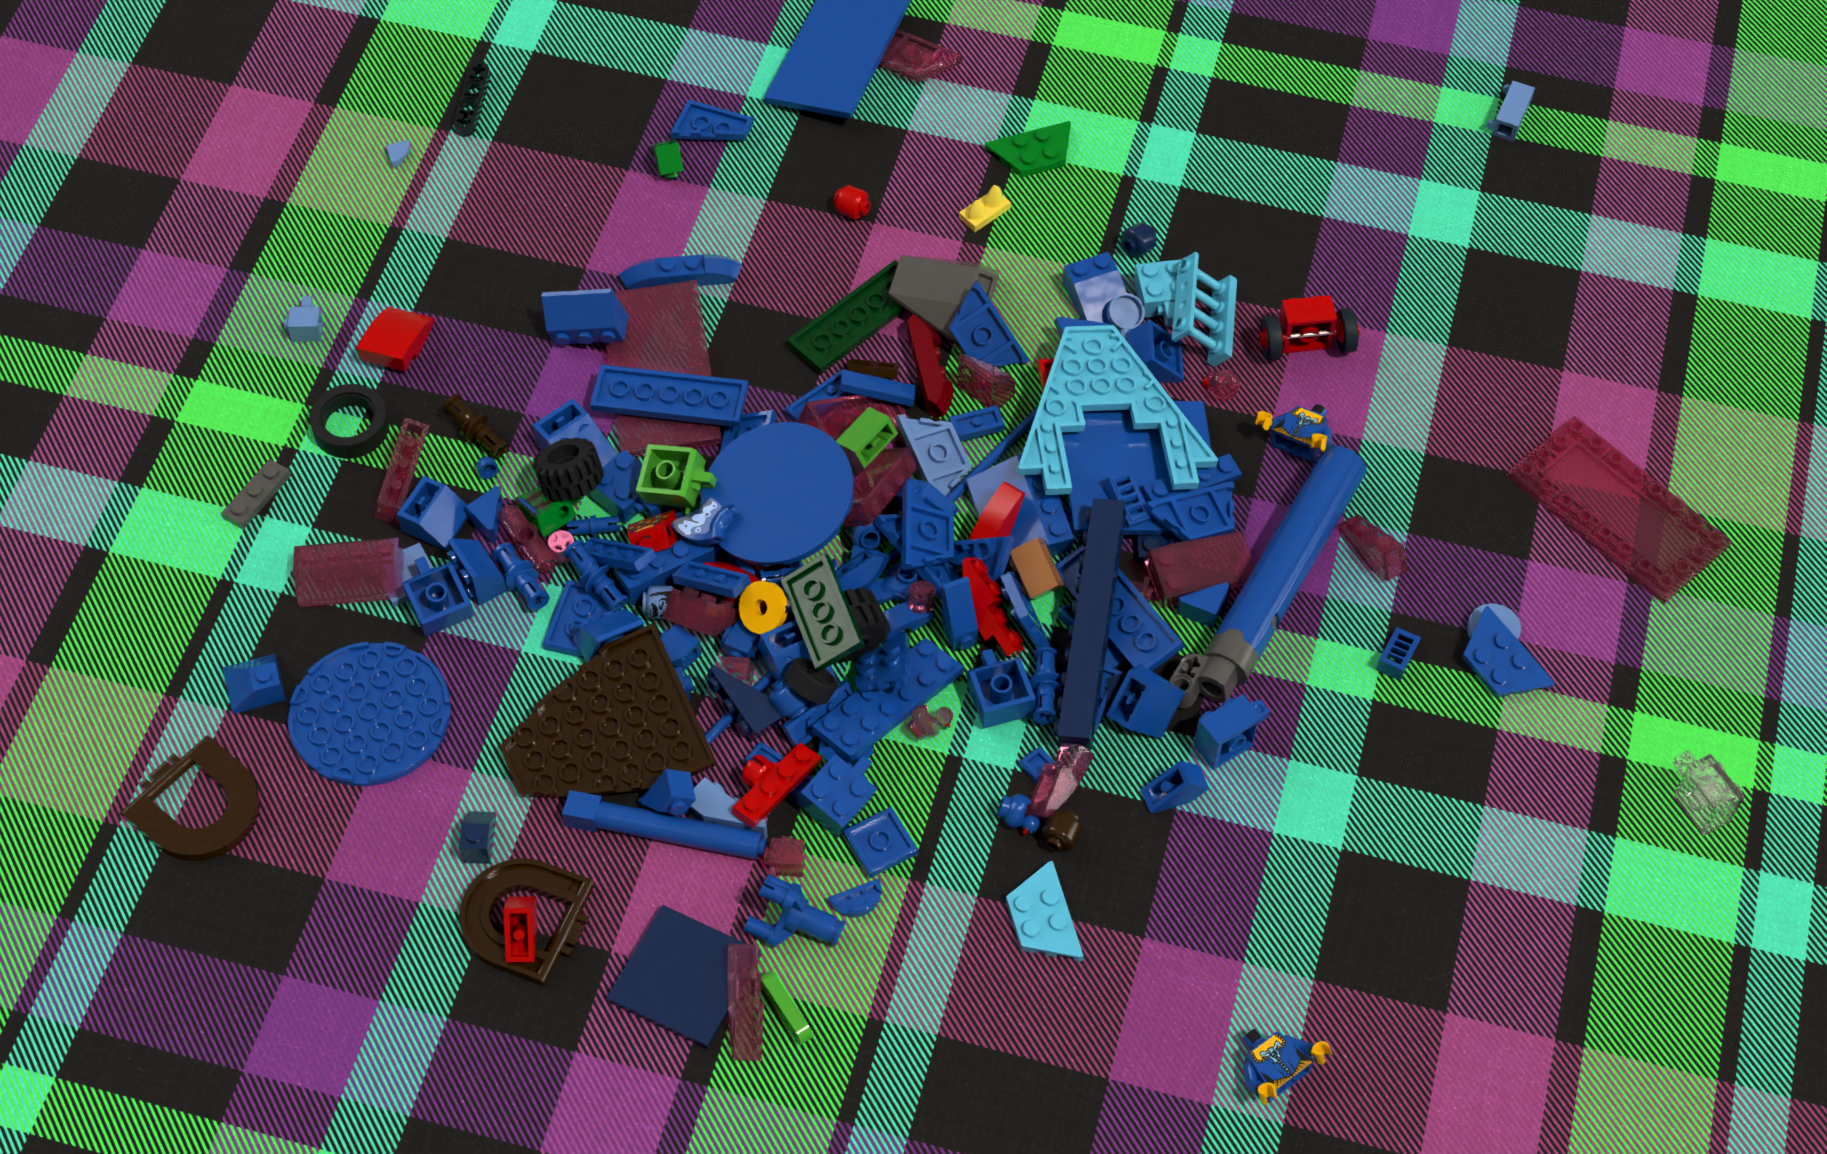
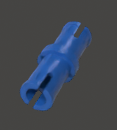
M595 515L590 516V519L571 520L567 522V527L578 526V529H569L567 531L572 536L583 534L597 536L598 533L620 532V524H609L620 522V517L616 515L596 518Z

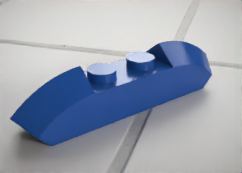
M715 254L653 258L636 262L618 275L626 288L632 291L721 285L734 282L738 278L742 264L732 258Z
M867 548L835 569L843 591L851 588L855 590L861 587L867 590L885 570L890 555ZM796 618L786 619V622H791Z

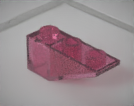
M1360 515L1350 517L1347 521L1337 525L1340 532L1369 569L1385 581L1408 571L1404 545Z

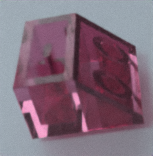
M686 586L683 591L675 588L672 589L663 616L664 619L715 637L741 618L739 609L734 608L736 603L722 598L718 602V596L703 592L699 596L700 591Z

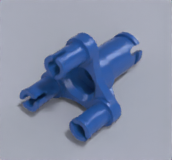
M768 874L758 896L782 905L783 911L778 923L771 925L750 915L743 932L766 941L765 944L775 948L798 930L825 943L827 941L831 942V945L835 947L846 921H839L836 916L809 905V900L803 895L802 885L795 882L790 884L772 876V874Z

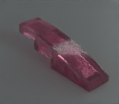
M728 944V1016L732 1060L762 1061L764 1002H760L759 945Z

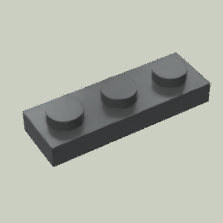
M269 459L221 512L223 519L244 530L292 476L290 470Z

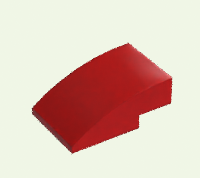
M393 307L386 308L375 318L361 338L356 348L359 360L406 372L412 358L418 357L435 323V318Z

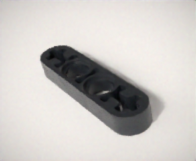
M474 62L468 68L454 117L455 132L461 137L471 136L477 128L491 76L489 66L485 62ZM471 88H480V89H481V90H480L479 92H477V93H470V92H469V90H470ZM467 105L476 106L473 110L464 109ZM465 119H467V120H468V124H466V125L464 126V124H465Z

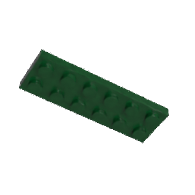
M896 260L892 261L787 339V345L820 374L824 373L907 310L888 296L898 262Z

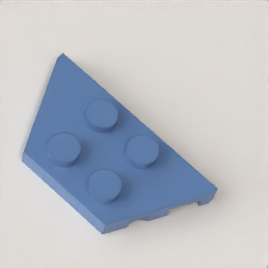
M898 415L895 421L922 480L931 483L946 496L972 468L952 422H936L927 418L915 420L906 418V415Z

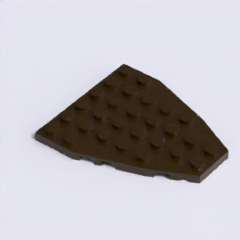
M654 623L603 645L598 650L599 653L588 663L584 662L579 666L580 670L568 680L565 678L542 698L533 708L534 712L525 722L521 721L515 728L514 734L507 737L499 746L521 797L567 798L569 790L598 796L649 790L665 769L690 772L692 777L718 765Z

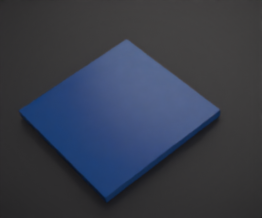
M1174 401L1211 449L1204 401ZM1130 410L1083 411L1085 421L1083 432H1061L1072 483L1071 494H1067L1073 534H1084V531H1088L1089 524H1087L1086 515L1087 509L1092 508L1093 498L1110 499L1104 489V484L1109 476L1129 469L1145 504H1147V500L1141 492L1142 485L1169 476L1159 429L1134 430ZM1125 492V493H1123V494H1121V495H1122V497H1123V496H1125V495H1128V493ZM1134 502L1126 503V506L1132 505ZM1136 510V511L1130 512V515L1133 516V515L1138 514V513H1140V512H1139L1138 510ZM1152 515L1149 521L1130 528L1125 524L1124 535H1175Z

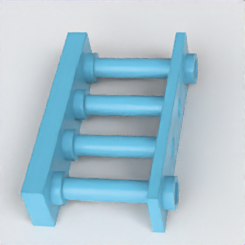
M1194 252L1178 262L1172 340L1177 342L1187 335L1208 348L1207 363L1215 367L1232 357L1237 279L1229 275L1220 281H1216L1198 269L1199 254ZM1197 280L1212 289V297L1196 288ZM1195 299L1211 309V317L1195 307ZM1194 319L1209 328V337L1193 327Z

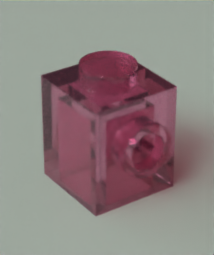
M788 836L771 838L770 848H765L764 865H769L770 874L772 876L803 877L805 840L793 839Z

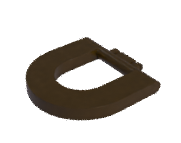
M206 735L182 758L177 757L174 753L168 757L173 764L170 765L164 761L150 773L149 777L153 780L152 783L146 778L141 781L142 787L146 790L120 812L121 816L165 854L186 861H202L216 858L231 851L249 835L258 818L260 796L256 783L248 769L211 737ZM193 765L199 768L228 794V805L222 817L212 825L199 829L180 825L153 802Z
M520 858L495 864L477 876L463 896L459 920L464 940L471 952L488 966L545 986L560 954L571 957L573 949L566 945L576 947L581 937L584 926L578 924V922L587 924L589 916L581 912L596 883L587 877L535 859ZM528 891L569 906L547 950L543 951L536 948L534 962H506L505 936L499 934L491 924V914L497 902L513 892Z

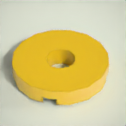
M767 581L751 583L741 594L739 602V613L743 624L751 632L763 634L782 626L787 616V613H785V606H788L787 598L783 590L776 583ZM763 600L767 604V611L765 614H763L760 610V605Z

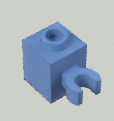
M302 296L301 307H290L289 317H285L284 328L286 332H289L292 342H317L322 340L324 320L320 307H315V304H312V296Z

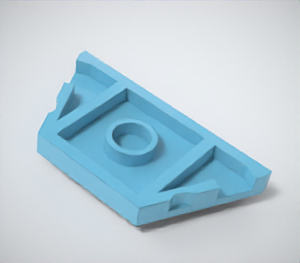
M1050 861L1006 896V903L1021 951L1041 952L1052 957L1062 955L1073 957L1074 961H1083V953L1053 861Z

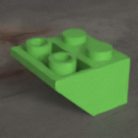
M868 407L836 442L846 454L853 474L858 476L893 440L898 432L889 416Z

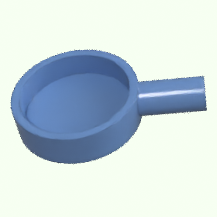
M1122 293L1113 298L1108 304L1107 318L1111 325L1120 330L1121 335L1127 341V332L1142 323L1145 316V308L1137 296L1130 293Z

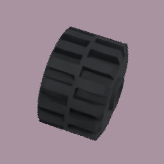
M851 588L844 591L865 645L838 662L856 660L861 655L873 651L887 639V634L890 633V624L875 595L869 589L857 588L853 590Z

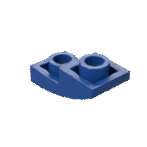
M923 597L903 602L883 612L891 628L890 633L887 634L886 641L908 627L914 632L935 618Z

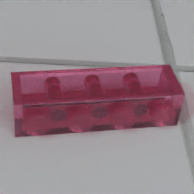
M404 418L373 517L399 524L397 513L407 499L430 425Z
M909 447L883 449L854 482L853 505L849 516H846L843 522L844 526L870 525L907 479L917 470Z

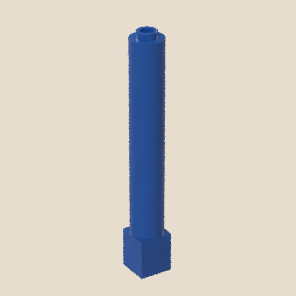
M569 790L562 812L565 827L597 833L598 829L609 830L758 860L759 855L765 854L767 839L763 838L762 832L602 801V796Z

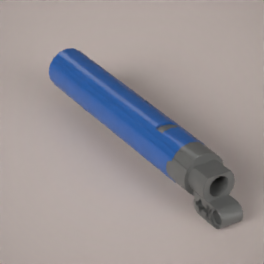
M1333 445L1327 446L1325 451H1322L1202 656L1195 653L1186 655L1172 675L1169 682L1186 692L1178 708L1184 709L1192 706L1199 693L1210 700L1224 703L1230 697L1235 686L1247 682L1275 630L1281 623L1366 475L1367 468L1365 462L1353 450Z

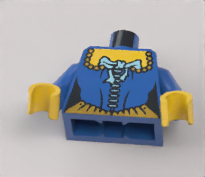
M1316 404L1311 410L1295 406L1290 412L1277 417H1273L1268 412H1258L1255 424L1263 425L1264 430L1271 429L1272 446L1314 463L1320 451H1325L1327 446L1333 445L1332 430L1328 427V418L1326 417L1327 410L1322 405Z
M1252 1029L1243 1038V1041L1251 1049L1246 1054L1243 1067L1246 1088L1260 1098L1262 1105L1278 1099L1279 1095L1310 1073L1314 1058H1316L1317 1063L1320 1065L1326 1062L1323 1055H1332L1328 1043L1320 1041L1313 1044L1289 1035H1283L1278 1031L1264 1039L1256 1029Z

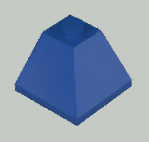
M276 654L223 667L233 714L286 700Z

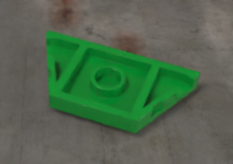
M1067 121L985 142V151L987 153L993 152L1000 158L999 162L1006 167H1010L1021 178L1064 167L1066 165L1071 122Z

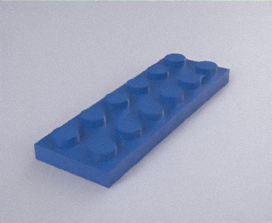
M601 364L590 408L591 411L740 427L749 383L747 380Z
M1083 545L1056 565L1065 588L1076 601H1078L1079 593H1076L1077 577L1082 575V570L1079 568L1080 555L1085 554L1086 549ZM1119 569L1109 640L1133 668L1143 665L1153 672L1185 646L1181 639Z
M924 638L910 649V685L901 686L899 681L888 682L890 686L886 689H873L862 692L857 690L812 725V732L851 763L964 673V666L929 639Z

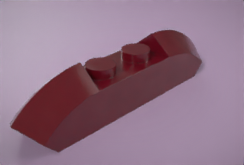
M912 314L907 320V336L926 410L932 417H941L948 411L953 398L952 382L946 379L944 366H939L938 362L941 361L938 347L941 344V340L934 328L918 316Z

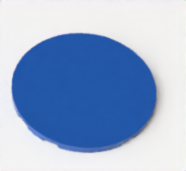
M777 422L754 428L728 444L719 453L708 470L717 478L715 489L702 488L701 506L711 497L723 508L732 503L739 511V514L733 518L734 521L725 530L724 541L718 543L726 553L746 561L748 564L757 566L782 563L787 565L803 560L818 552L841 530L840 526L843 524L846 516H849L853 505L855 480L846 454L831 436L807 424Z
M385 641L384 643L370 644L368 642H361L333 651L316 662L307 671V675L296 686L292 694L287 722L289 734L296 752L315 773L344 785L374 786L395 781L410 774L435 753L448 730L451 717V701L442 674L423 654L410 650L405 645Z

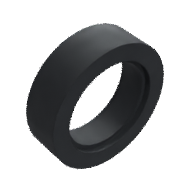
M344 384L333 387L318 397L310 411L309 420L316 443L324 452L337 458H358L373 452L383 443L389 431V418L383 399L376 391L364 385ZM345 406H363L374 415L368 429L356 436L338 437L326 429V422L330 415Z

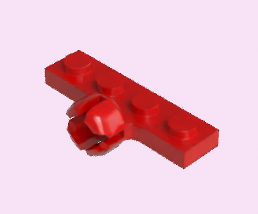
M799 743L778 763L771 762L762 755H754L752 757L753 760H749L742 771V781L752 787V789L732 807V814L754 828L821 763V756L802 743Z

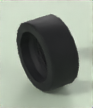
M797 657L794 659L784 674V680L796 693L817 704L828 703L838 687V682L826 669L822 671L815 669L813 662L806 658Z

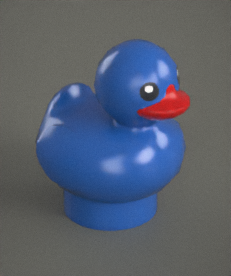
M1015 794L1012 797L1003 796L997 816L1004 818V822L1008 827L1017 828L1021 826L1023 836L1035 833L1040 828V821L1035 815L1025 816L1027 806L1031 805V801L1027 796L1023 794Z

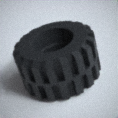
M567 438L554 442L540 451L533 460V469L543 494L548 499L552 498L555 501H567L584 496L594 490L604 477V470L593 442L585 438Z

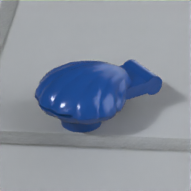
M901 561L889 568L885 578L877 580L868 589L872 591L879 605L892 599L906 602L915 598L925 597L930 587L914 569H901Z

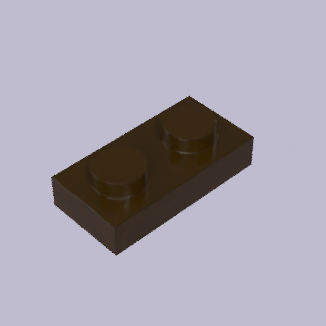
M850 359L847 370L893 380L898 377L900 363Z

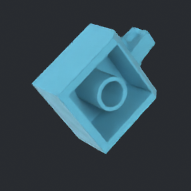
M1180 260L1136 264L1134 286L1136 295L1142 301L1145 308L1144 318L1163 316L1166 327H1172L1177 266Z

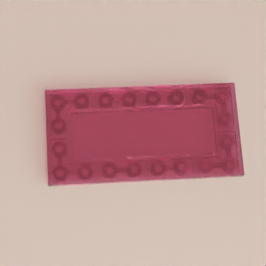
M697 280L614 292L629 315L624 341L606 343L609 365L712 377ZM615 414L620 453L625 450L633 457L645 455L648 444L693 448L722 443L719 425Z
M1576 416L1571 418L1513 466L1506 475L1663 605L1727 550L1733 542Z

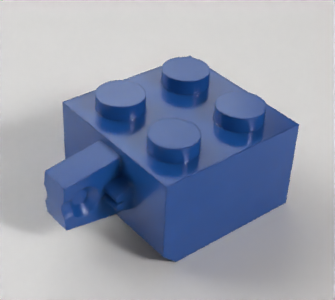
M625 450L603 467L604 477L602 482L589 492L590 498L612 516L619 515L622 524H626L641 511L649 517L661 513L660 505L647 504L636 493L642 463Z
M424 556L414 560L419 574L402 582V586L425 637L474 616L472 604L451 562L438 568L430 569Z
M992 649L982 651L981 660L983 666L968 670L967 685L983 729L1032 716L1035 711L1036 698L1021 659L1016 657L997 662Z
M1243 694L1235 699L1229 698L1220 708L1213 712L1207 711L1199 718L1194 747L1212 770L1253 746L1256 728L1269 716L1270 710L1261 699L1250 703Z
M834 754L800 792L796 804L838 838L843 833V830L867 806L877 791V788L864 775L870 768L872 761L863 756L853 766L851 763L847 764L838 755Z

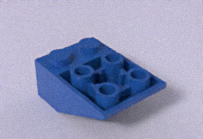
M573 398L532 425L535 442L542 450L554 442L567 438H585L593 442L602 468L617 456V453L590 415Z
M796 619L760 635L758 648L776 682L784 678V674L797 657L812 661ZM830 665L825 668L836 679L832 666Z

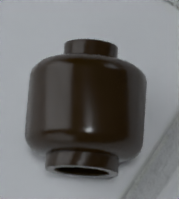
M1068 810L1053 812L1042 828L1041 835L1045 845L1054 852L1071 850L1082 833L1080 819L1076 814Z

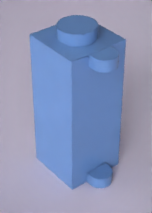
M1512 81L1511 85H1504L1503 92L1507 95L1495 120L1491 119L1487 123V127L1493 130L1491 135L1514 142L1531 104L1535 87Z

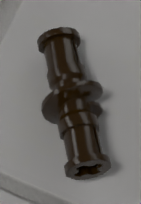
M458 394L450 396L444 402L442 411L450 414L461 426L460 435L465 437L469 443L477 441L481 446H484L490 452V456L493 459L502 457L510 444L507 440H502L490 426L486 425L488 416L486 414L477 416L471 408H468L461 401L462 398Z

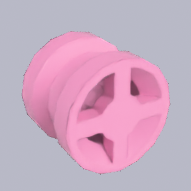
M561 530L554 532L549 537L550 555L555 562L568 563L571 561L563 555L564 550L574 542L571 533Z

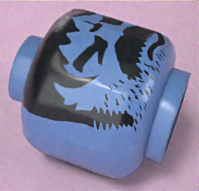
M653 585L648 588L647 592H643V613H647L650 619H672L675 616V610L681 609V595L675 594L673 586Z

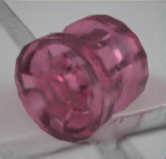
M927 581L914 582L909 590L908 607L911 611L918 614L929 613L934 607L936 589L933 584Z

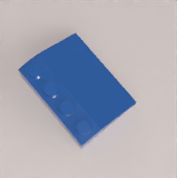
M1022 454L1016 455L966 479V484L978 517L981 516L986 505L1002 482H1007L1025 493L1010 536L1015 537L1012 550L1035 538H1043L1051 556L1071 552L1074 536L1059 496L1045 495L1041 474L1017 475ZM1009 559L1006 569L1012 567Z

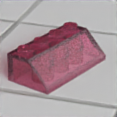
M399 538L294 546L293 574L298 607L390 600V598L403 597L404 551Z

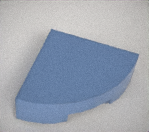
M409 139L386 145L393 168L401 165L411 151Z

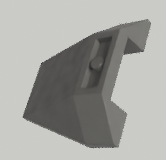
M901 255L888 296L924 320L946 338L958 343L948 327L975 281H978L992 301L999 273L998 270L977 262Z

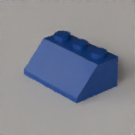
M612 289L542 292L541 297L546 331L555 344L568 345L624 341L629 315Z

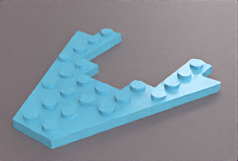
M1114 325L1065 327L1018 465L1017 475L1041 474L1045 495L1071 494L1072 483L1061 432H1083L1085 429L1083 411L1130 410L1134 430L1159 429L1172 490L1198 489L1199 479L1196 468L1216 467L1218 458Z

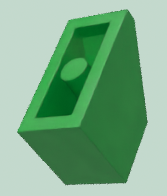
M672 140L651 144L659 175H665V178H673L679 176L678 172L684 171L677 141Z

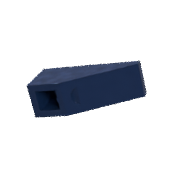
M715 665L710 667L706 676L707 684L712 692L718 693L722 699L724 710L729 715L732 714L737 721L738 730L744 737L747 736L752 742L778 726L782 717L774 708L767 695Z

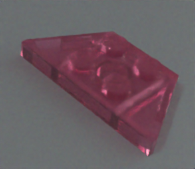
M897 29L880 62L882 68L920 82L962 62V55Z

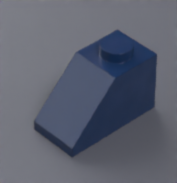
M468 811L461 825L459 851L463 863L491 864L496 812Z

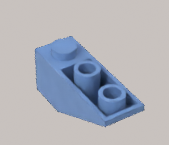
M704 777L695 786L696 800L685 812L692 819L762 832L764 839L768 837L767 823L764 819L752 828L732 814V807L739 799L736 797L731 798L727 795L720 784L717 782L712 783Z

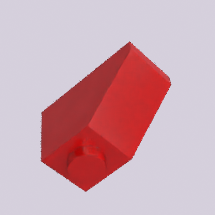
M508 897L503 908L506 962H534L537 937L536 897Z

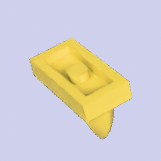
M993 185L986 195L975 200L971 205L960 211L959 219L972 231L976 232L1009 210L1011 202L1002 195V190L999 186Z

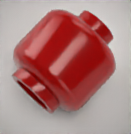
M851 185L839 188L833 200L837 213L853 220L866 215L871 206L867 192Z

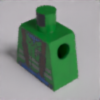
M540 487L515 497L521 518L544 538L575 518L576 514L573 504L582 500V496L567 501H555L552 498L548 499Z

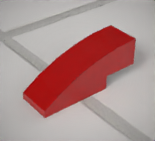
M1002 482L983 510L969 539L1010 536L1025 493L1007 482Z

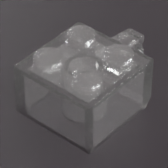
M1689 751L1676 756L1673 764L1681 776V780L1675 790L1674 798L1703 836L1730 823L1745 796L1739 785L1734 783L1726 774L1724 766L1719 761H1716L1712 754L1699 760Z

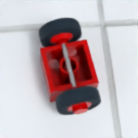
M1331 295L1298 299L1291 298L1282 300L1279 320L1277 316L1262 318L1259 344L1267 361L1279 360L1282 354L1331 349L1333 337H1336L1342 353H1351L1357 350L1360 328L1352 308H1342L1337 313L1335 312Z

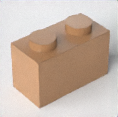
M1035 538L1011 550L1012 558L1009 559L1010 564L1016 573L1019 572L1022 582H1020L1022 591L1030 599H1039L1065 586L1043 538Z

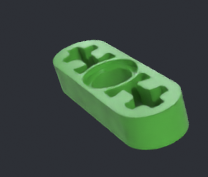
M770 970L758 977L762 990L797 1043L802 1045L812 1039L813 1034L809 1025L773 971Z

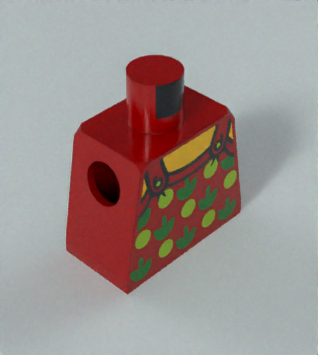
M674 509L629 524L627 535L632 545L653 548L654 552L671 547L681 536L671 526V523L677 519Z

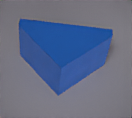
M500 486L493 487L466 506L469 521L493 544H496L503 505Z
M1228 582L1179 597L1177 605L1178 615L1214 628L1227 600Z

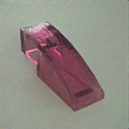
M1062 743L1054 764H1044L1030 800L1031 805H1028L1026 813L1028 815L1048 817L1070 797L1081 782L1093 759L1094 753L1078 744Z

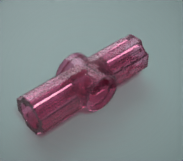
M509 505L503 508L502 512L498 515V520L517 544L519 553L526 556L532 562L534 569L539 574H547L552 571L554 566L558 564L557 558L539 536L536 526L527 520L517 505Z

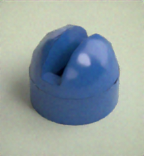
M482 457L476 464L481 478L490 479L498 473V465L491 457Z

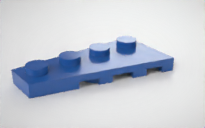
M902 514L877 515L873 523L902 555ZM949 563L914 568L940 599H942V585L958 579Z

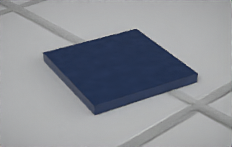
M662 905L608 994L607 1002L708 1049L759 961L762 950Z

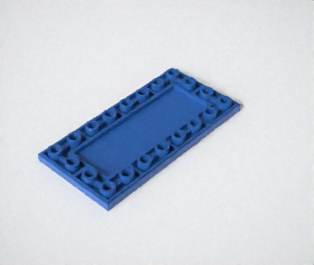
M816 0L764 97L765 103L851 119L912 0Z

